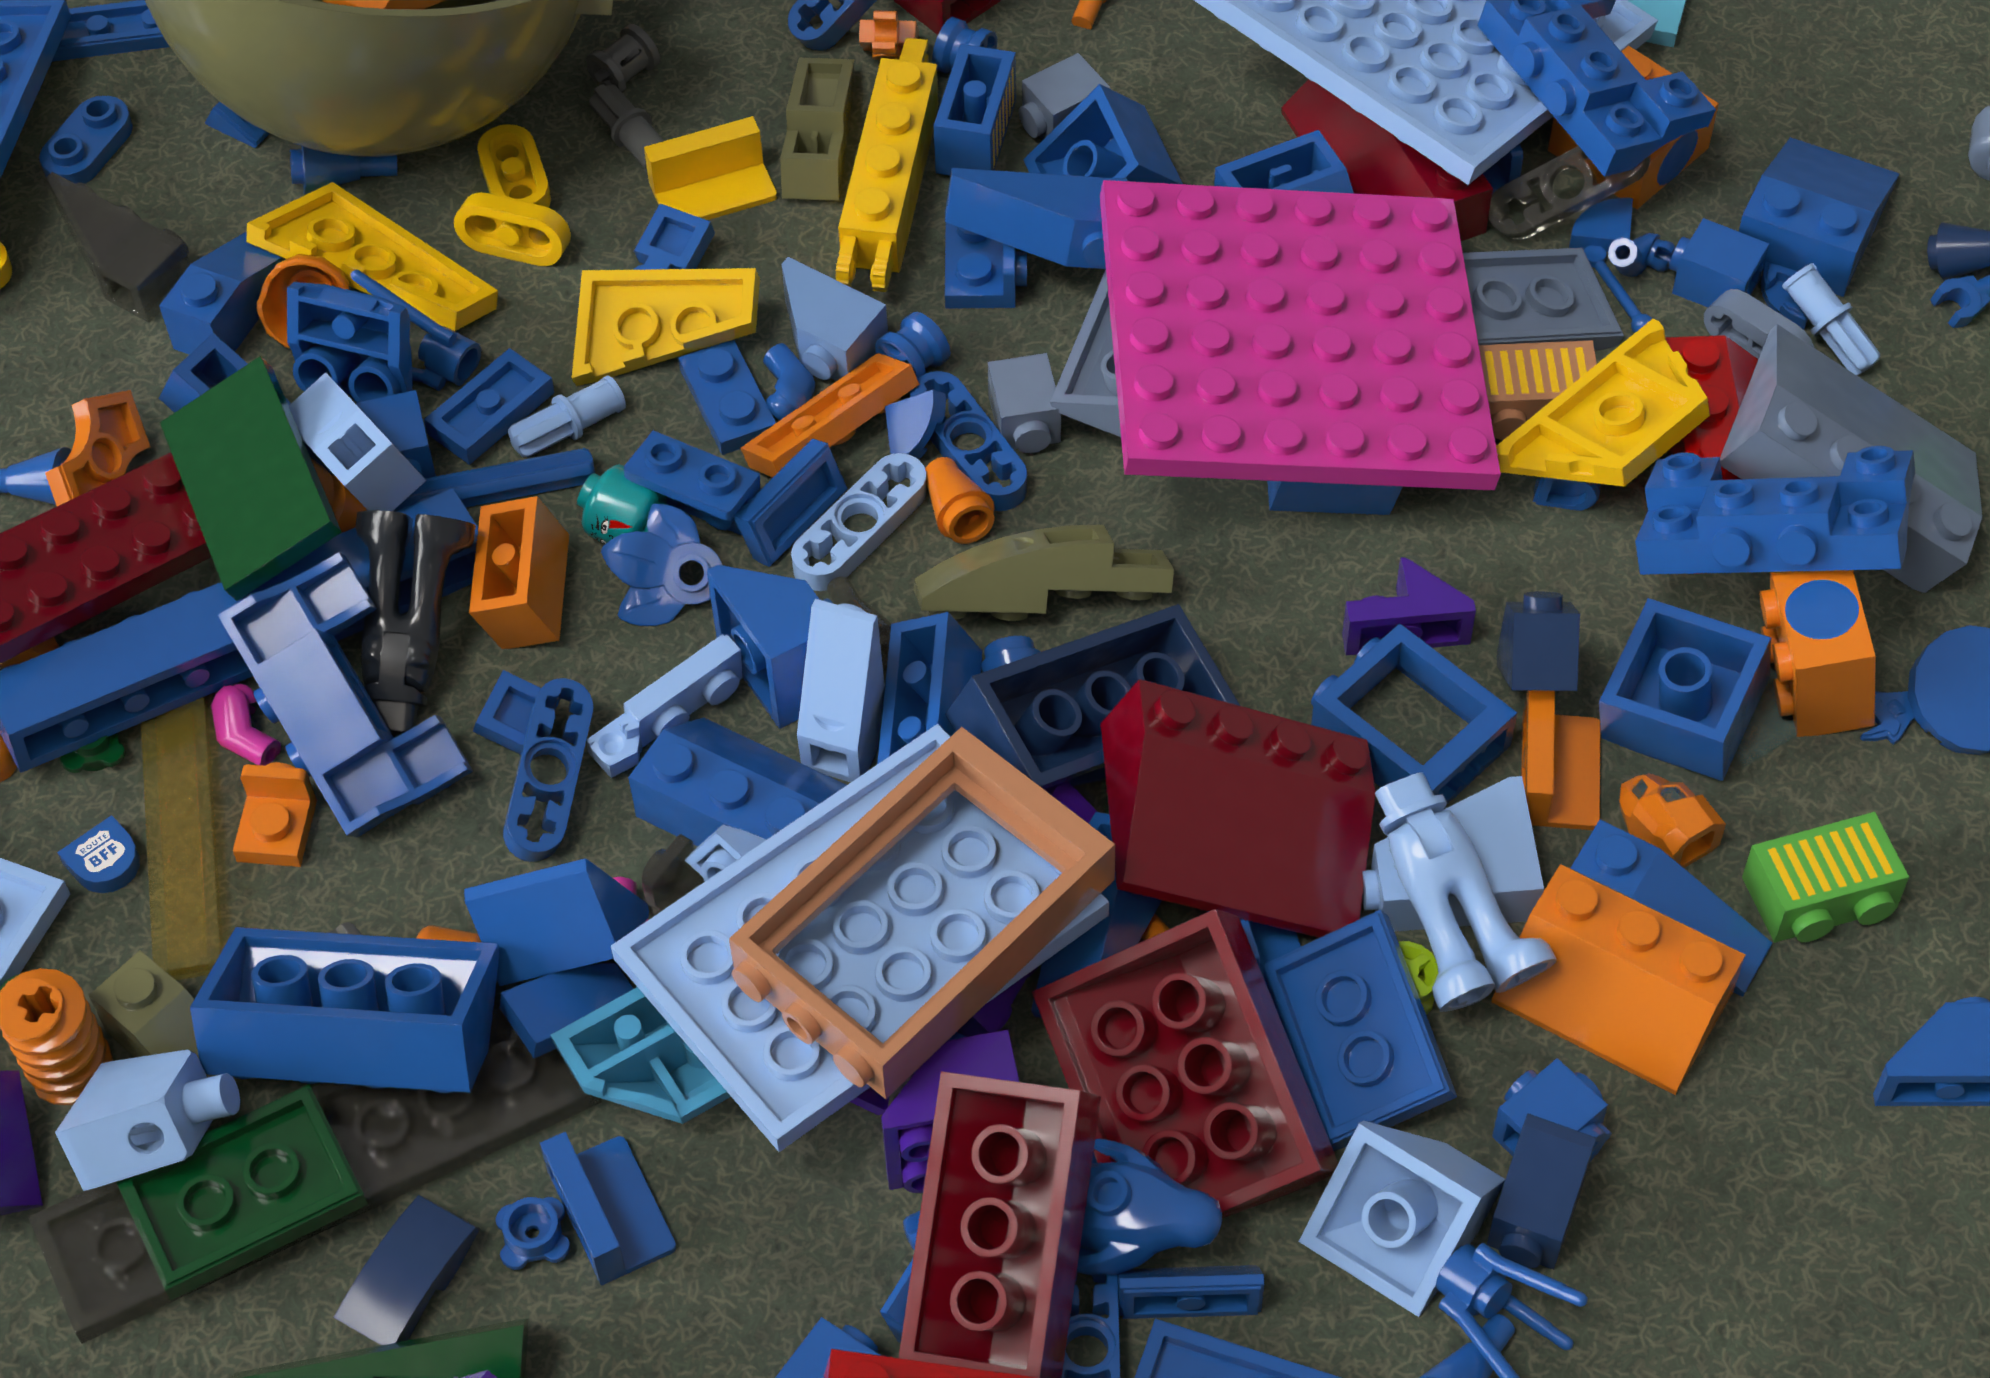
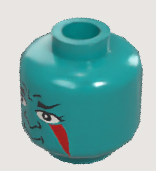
M620 464L612 466L602 476L596 473L591 474L582 486L577 498V505L583 508L581 522L584 532L603 544L624 533L634 531L648 532L647 521L651 506L653 504L667 505V496L624 477V465Z

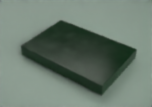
M310 1084L205 1133L194 1153L185 1160L116 1181L170 1301L368 1205L364 1193Z

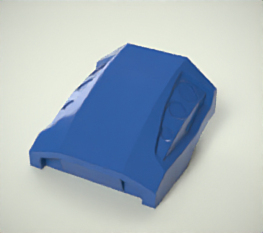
M293 282L287 287V343L295 360L293 376L302 391L305 392L325 373L346 394L352 395L356 402L413 391L410 317L406 307L382 297L325 284Z

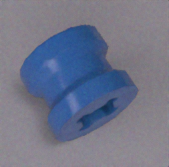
M951 17L945 22L937 36L932 54V63L937 64V71L949 74L960 44L997 49V35L995 32L985 28L977 31L969 29L966 21Z
M919 312L910 313L902 320L899 331L896 333H885L875 344L876 354L880 353L911 364L917 379L926 374V369L929 367L941 366L951 355L950 345L939 326L932 319Z

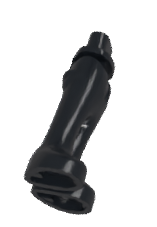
M394 511L357 512L355 527L357 535L369 550L368 594L377 608L365 616L361 641V672L364 688L391 732L405 733L417 726L418 708L427 706L428 698L420 692L428 691L435 671L440 644L443 586L448 563L452 555L472 547L476 525L453 518L426 514L416 515L410 605L407 613L402 616L399 613L400 579L406 556L405 548L412 534L413 518L407 514Z

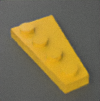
M334 182L247 223V243L285 259L297 254L324 257L343 271L350 287L372 295L351 279V272L359 270L437 324L453 331L459 330L497 308V289Z

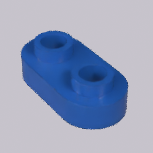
M96 96L81 103L41 149L39 159L47 180L56 186L64 188L81 186L92 180L132 132L133 123L126 104L112 96Z

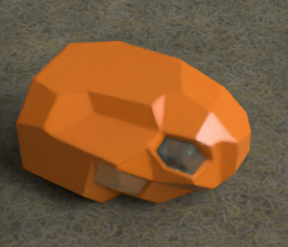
M1648 773L1646 775H1638L1621 784L1619 803L1629 834L1662 849L1683 868L1711 853L1720 845L1726 823L1702 794L1695 795L1683 782H1670L1660 776Z

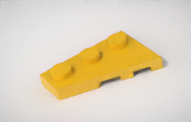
M756 268L582 270L572 369L573 382L576 386L598 382L607 375L615 377L756 333L760 277Z

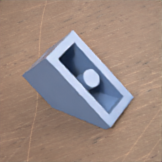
M787 257L781 264L784 294L799 360L815 377L822 380L832 378L838 381L876 354L875 344L877 340L885 333H888L886 304Z

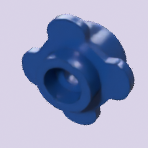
M527 1197L500 1209L496 1216V1225L504 1235L505 1246L500 1251V1257L506 1267L512 1270H520L528 1262L542 1259L557 1263L568 1255L570 1243L568 1238L562 1235L561 1220L565 1216V1209L558 1199L553 1197L543 1199ZM535 1228L539 1230V1235L535 1238L526 1236L530 1229Z

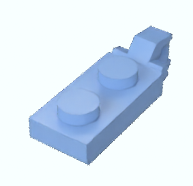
M722 634L626 701L624 703L625 713L586 740L588 753L611 778L637 765L642 748L656 739L663 729L688 722L689 715L707 702L711 705H718L735 692L740 679H742L741 649L728 635L724 636Z

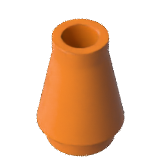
M941 457L930 462L925 467L926 485L941 534L960 544L973 543L983 538L994 524V502L992 498L962 472L953 459Z

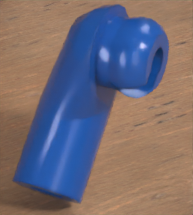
M1646 233L1634 240L1628 238L1616 239L1609 247L1608 256L1619 273L1627 277H1634L1641 274L1647 266L1658 272L1668 270L1675 245L1670 241L1660 240L1659 234Z
M780 343L770 348L765 354L763 362L778 380L774 386L776 392L766 399V404L771 414L778 420H781L812 398L815 392V381L813 375L786 344Z

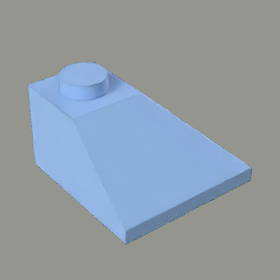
M1362 1121L1354 1131L1298 1242L1419 1317L1438 1291L1436 1280L1443 1265L1457 1249L1463 1245L1470 1244L1475 1238L1505 1179L1445 1142Z

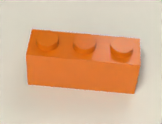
M1560 864L1531 911L1519 937L1541 938L1551 946L1557 961L1544 972L1516 987L1501 993H1497L1495 990L1491 1002L1676 1095L1734 991L1746 954Z

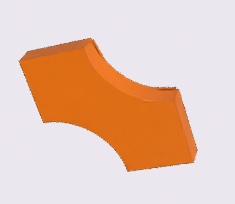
M131 390L86 398L72 405L76 424L73 448L67 459L60 466L45 472L56 506L124 475L132 458L137 453L151 447Z

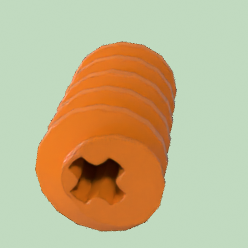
M39 968L19 974L8 981L0 991V1029L4 1039L10 1046L11 1052L16 1057L18 1065L23 1070L25 1078L35 1088L40 1099L54 1105L74 1104L100 1064L113 1061L109 1043L104 1038L103 1031L91 1011L89 1002L85 999L82 988L73 977L59 970Z

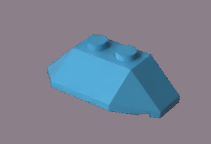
M638 987L551 1034L554 1045L586 1094L681 1124L731 1097Z

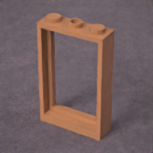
M961 727L729 938L734 966L732 970L733 979L740 989L752 1000L761 1002L763 999H766L782 1012L785 1024L797 1038L806 1044H812L816 1041L831 1053L835 1065L851 1083L858 1087L868 1084L883 1098L887 1099L1115 880V844ZM956 790L1062 874L894 1034L882 1043L776 954Z

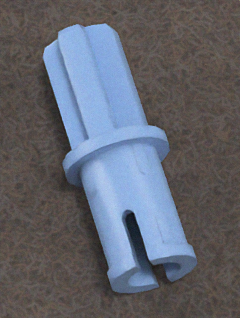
M1811 263L1792 275L1783 283L1782 287L1785 291H1788L1814 327L1810 330L1813 336L1820 334L1845 368L1855 375H1859L1879 360L1880 352L1849 313L1853 308L1849 302L1844 305L1841 303L1818 273L1817 267L1814 263Z
M609 375L568 397L561 394L552 398V405L510 426L508 434L511 445L521 457H530L569 436L573 440H577L582 437L583 429L615 412L619 413L626 408L624 395L616 381Z

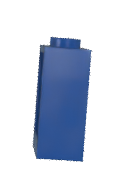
M1400 623L1384 638L1379 639L1375 637L1368 641L1358 653L1354 664L1341 676L1331 675L1325 679L1317 688L1311 700V705L1313 706L1311 725L1368 741L1374 783L1383 787L1407 776L1423 772L1433 794H1443L1447 804L1511 746L1517 718L1515 710ZM1395 668L1468 723L1464 729L1424 765L1417 762L1350 709Z

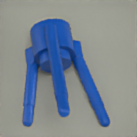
M354 270L351 272V279L372 295L406 307L410 321L427 332L418 350V358L425 362V370L412 367V381L424 383L440 391L447 380L458 386L467 380L480 361L481 346L479 343L437 324L361 271Z
M1481 1243L1477 1248L1471 1244L1463 1245L1448 1258L1437 1277L1436 1288L1445 1296L1439 1303V1309L1460 1325L1499 1378L1520 1377L1473 1316L1481 1314L1488 1319L1496 1315L1503 1308L1561 1349H1572L1573 1340L1511 1295L1512 1284L1505 1277H1510L1578 1307H1583L1587 1304L1588 1298L1586 1294L1502 1257L1485 1243Z

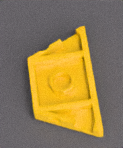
M1651 319L1496 445L1500 472L1625 487L1710 416L1708 398L1697 380L1688 376L1687 364L1679 351L1673 352L1666 342L1662 324L1655 319Z

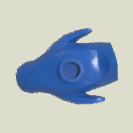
M1095 1139L1094 1149L1113 1158L1116 1162L1092 1163L1080 1248L1097 1253L1080 1256L1078 1258L1077 1273L1092 1276L1118 1275L1142 1265L1153 1255L1163 1250L1179 1246L1199 1248L1211 1244L1218 1235L1222 1224V1211L1218 1200L1206 1192L1190 1189L1179 1184L1163 1170L1159 1163L1139 1149L1111 1140Z

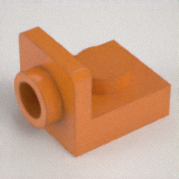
M280 762L269 763L265 766L244 765L240 779L247 797L233 847L236 861L301 867L317 803L307 771Z

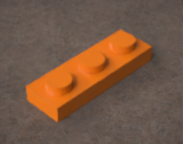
M880 353L875 354L742 446L740 449L748 467L773 478L812 438L828 443L829 448L848 441L855 434L858 427L875 415L885 413V406L901 401L902 396L919 385L912 365Z

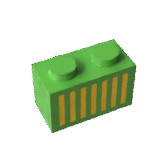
M1875 812L1752 845L1742 879L1774 943L1794 937L1799 942H1810L1825 936L1834 926L1858 920L1862 925H1871L1886 919L1897 909L1909 875Z

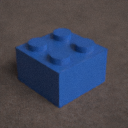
M1648 598L1599 700L1601 738L1637 753L1723 781L1769 681L1771 637Z

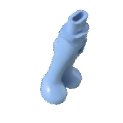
M1423 772L1389 783L1375 792L1386 816L1379 825L1383 833L1389 838V847L1394 860V867L1414 909L1420 917L1436 959L1438 975L1432 990L1440 1012L1452 1011L1472 1005L1487 997L1494 988L1497 993L1507 991L1539 975L1556 963L1557 959L1554 952L1545 940L1541 938H1519L1513 932L1501 913L1473 843L1450 810L1443 811L1447 805L1443 794H1433ZM1449 894L1454 895L1460 902L1481 950L1486 968L1476 960L1472 948L1462 934L1448 901Z

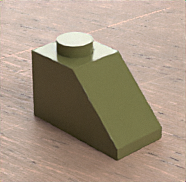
M141 950L88 995L106 1033L134 1057L187 1049L198 1056L190 1010L194 998L180 983Z

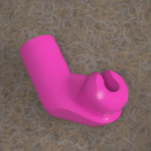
M243 684L222 687L215 694L211 704L218 743L256 765L265 766L271 763L280 753L281 743L252 727L251 715L255 713V707L250 704L256 702L254 691L249 686Z

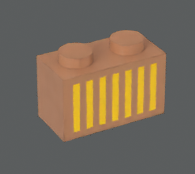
M1593 340L1479 345L1494 437L1504 440L1594 367L1597 362Z

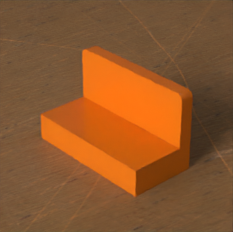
M1528 690L1522 716L1521 776L1523 778L1532 826L1594 830L1600 820V720L1594 717L1555 715V691Z

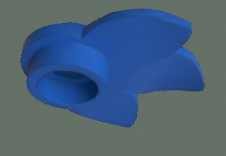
M653 504L651 506L647 521L648 532L634 531L621 534L610 540L601 549L602 556L610 570L623 583L631 586L618 611V617L630 624L639 626L666 624L680 613L685 604L699 605L711 600L707 570L716 565L723 566L717 553L710 547L700 543L699 533L694 520L681 509L664 504ZM689 562H698L704 569L703 579L696 585H687L681 578V570Z

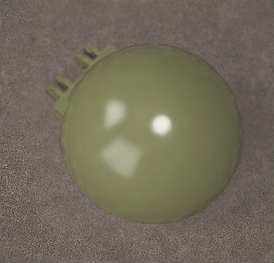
M145 0V3L160 32L180 62L211 95L244 120L283 140L306 148L340 155L378 157L404 155L447 144L492 122L522 99L549 70L567 44L581 14L612 15L613 1L629 0H445L423 10L354 7L325 3L321 0Z

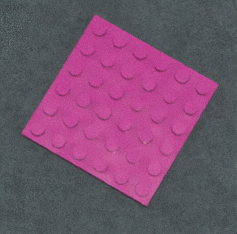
M1103 180L1100 192V207L1124 475L1495 490L1501 472L1454 199Z

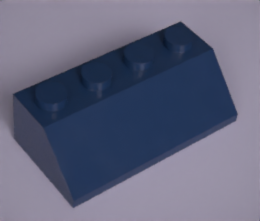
M1177 604L974 675L945 715L955 732L963 727L1041 788L1046 789L1105 767L1101 722L1139 679L1239 706L1240 704L1181 606Z

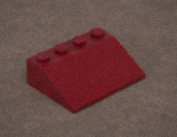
M1139 679L1101 722L1112 842L1115 844L1117 889L1206 911L1218 909L1237 915L1240 919L1319 938L1359 920L1364 887L1362 871H1366L1375 802V786L1368 741Z
M1213 909L1032 991L1069 1089L1101 1096L1095 1139L1111 1140L1139 1149L1159 1163L1163 1170L1179 1184L1190 1189L1206 1192L1218 1200L1222 1211V1218L1288 1195L1333 1175L1338 1165L1337 1158L1239 916ZM1094 1149L1097 1163L1116 1162L1113 1158Z

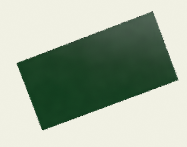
M259 356L160 422L223 588L236 601L342 533L274 370L262 356Z

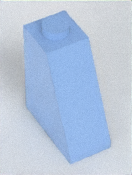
M1522 776L1508 777L1443 810H1450L1473 843L1485 870L1491 890L1507 923L1527 921L1531 911L1544 892ZM1387 837L1374 844L1371 870L1362 871L1364 884L1362 895L1364 910H1375V912L1381 909L1389 916L1394 932L1424 929L1420 917L1414 909L1394 867V860L1389 847V838ZM1449 894L1448 901L1458 926H1470L1460 902L1454 895Z

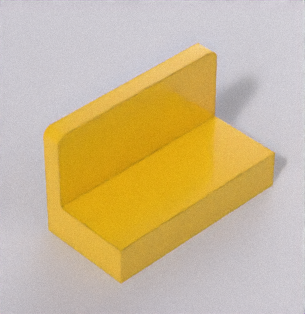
M753 116L644 147L649 184L658 205L663 204L702 219L710 220L777 199L776 189L763 163L760 130Z

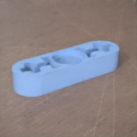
M902 453L891 454L880 459L796 540L791 552L795 578L806 580L815 591L829 590L841 584L923 503L927 495L924 465L917 458ZM905 478L910 479L909 487L898 484L889 492L888 480L891 479L899 483ZM886 496H887V507H886V505L884 504V502L882 501ZM855 514H867L877 521L874 527L864 532H854L843 525L848 517ZM832 535L834 536V538H835L836 541L838 542V543L835 544L834 546H833ZM830 552V565L824 562H818L813 567L809 565V557L813 556L816 559H822Z

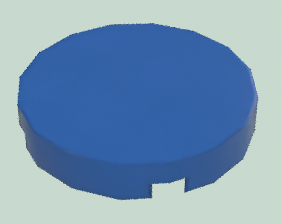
M1969 625L1944 632L1923 649L1909 672L1908 699L1915 720L1926 733L1930 731L1936 739L1942 742L1940 745L1953 752L1976 755L1990 752V628Z

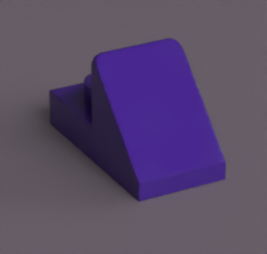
M1401 557L1396 584L1397 597L1387 598L1376 595L1362 600L1346 601L1342 630L1346 656L1358 655L1368 641L1375 637L1379 639L1384 638L1399 623L1432 648L1469 645L1471 643L1476 615L1474 600L1405 557Z

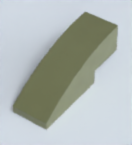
M799 57L786 109L787 132L780 157L782 199L839 201L852 106L855 71L854 59Z

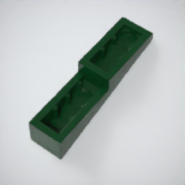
M529 1318L236 1372L229 1378H453L455 1376L460 1378L486 1370L490 1371L497 1378H524Z

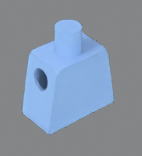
M188 1049L109 1061L100 1064L55 1131V1134L83 1191L185 1160L194 1153L213 1119L235 1115L240 1107L239 1089L234 1078L228 1073L207 1078L197 1054Z

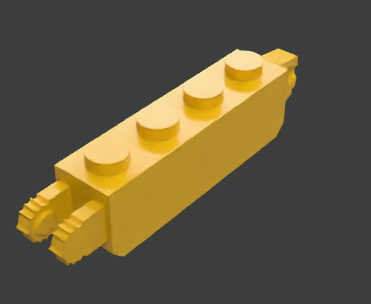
M905 38L899 60L881 58L838 226L840 250L836 263V280L849 287L855 278L856 268L871 269L870 281L873 291L886 292L892 272L899 273L901 270L932 140L934 123L938 114L937 64L929 63V55L926 53L928 50V40Z

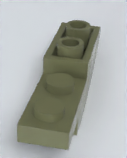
M1068 525L1036 529L1005 536L970 548L937 564L914 579V593L921 611H929L931 615L949 612L954 619H960L965 617L967 612H991V615L998 619L1019 621L1028 618V613L1046 614L1048 590H1054L1059 596L1075 599L1090 597L1092 591H1115L1119 597L1130 600H1147L1153 597V593H1172L1174 568L1163 550L1114 549V542L1104 525Z

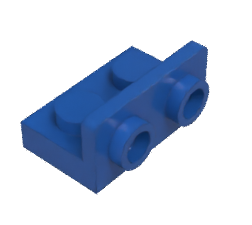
M946 223L945 309L1015 308V287H1027V252L1015 251V248Z
M654 430L624 465V477L667 496V505L701 518L716 529L730 530L739 535L742 534L734 519V515L760 491V473Z

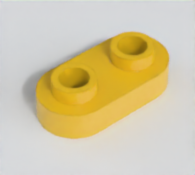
M511 124L496 126L486 131L478 141L477 150L489 193L549 208L551 203L549 184L531 133L521 126Z
M474 193L467 197L454 217V228L457 235L471 249L484 254L537 266L555 264L571 240V232L567 222L556 211L542 205L489 193Z

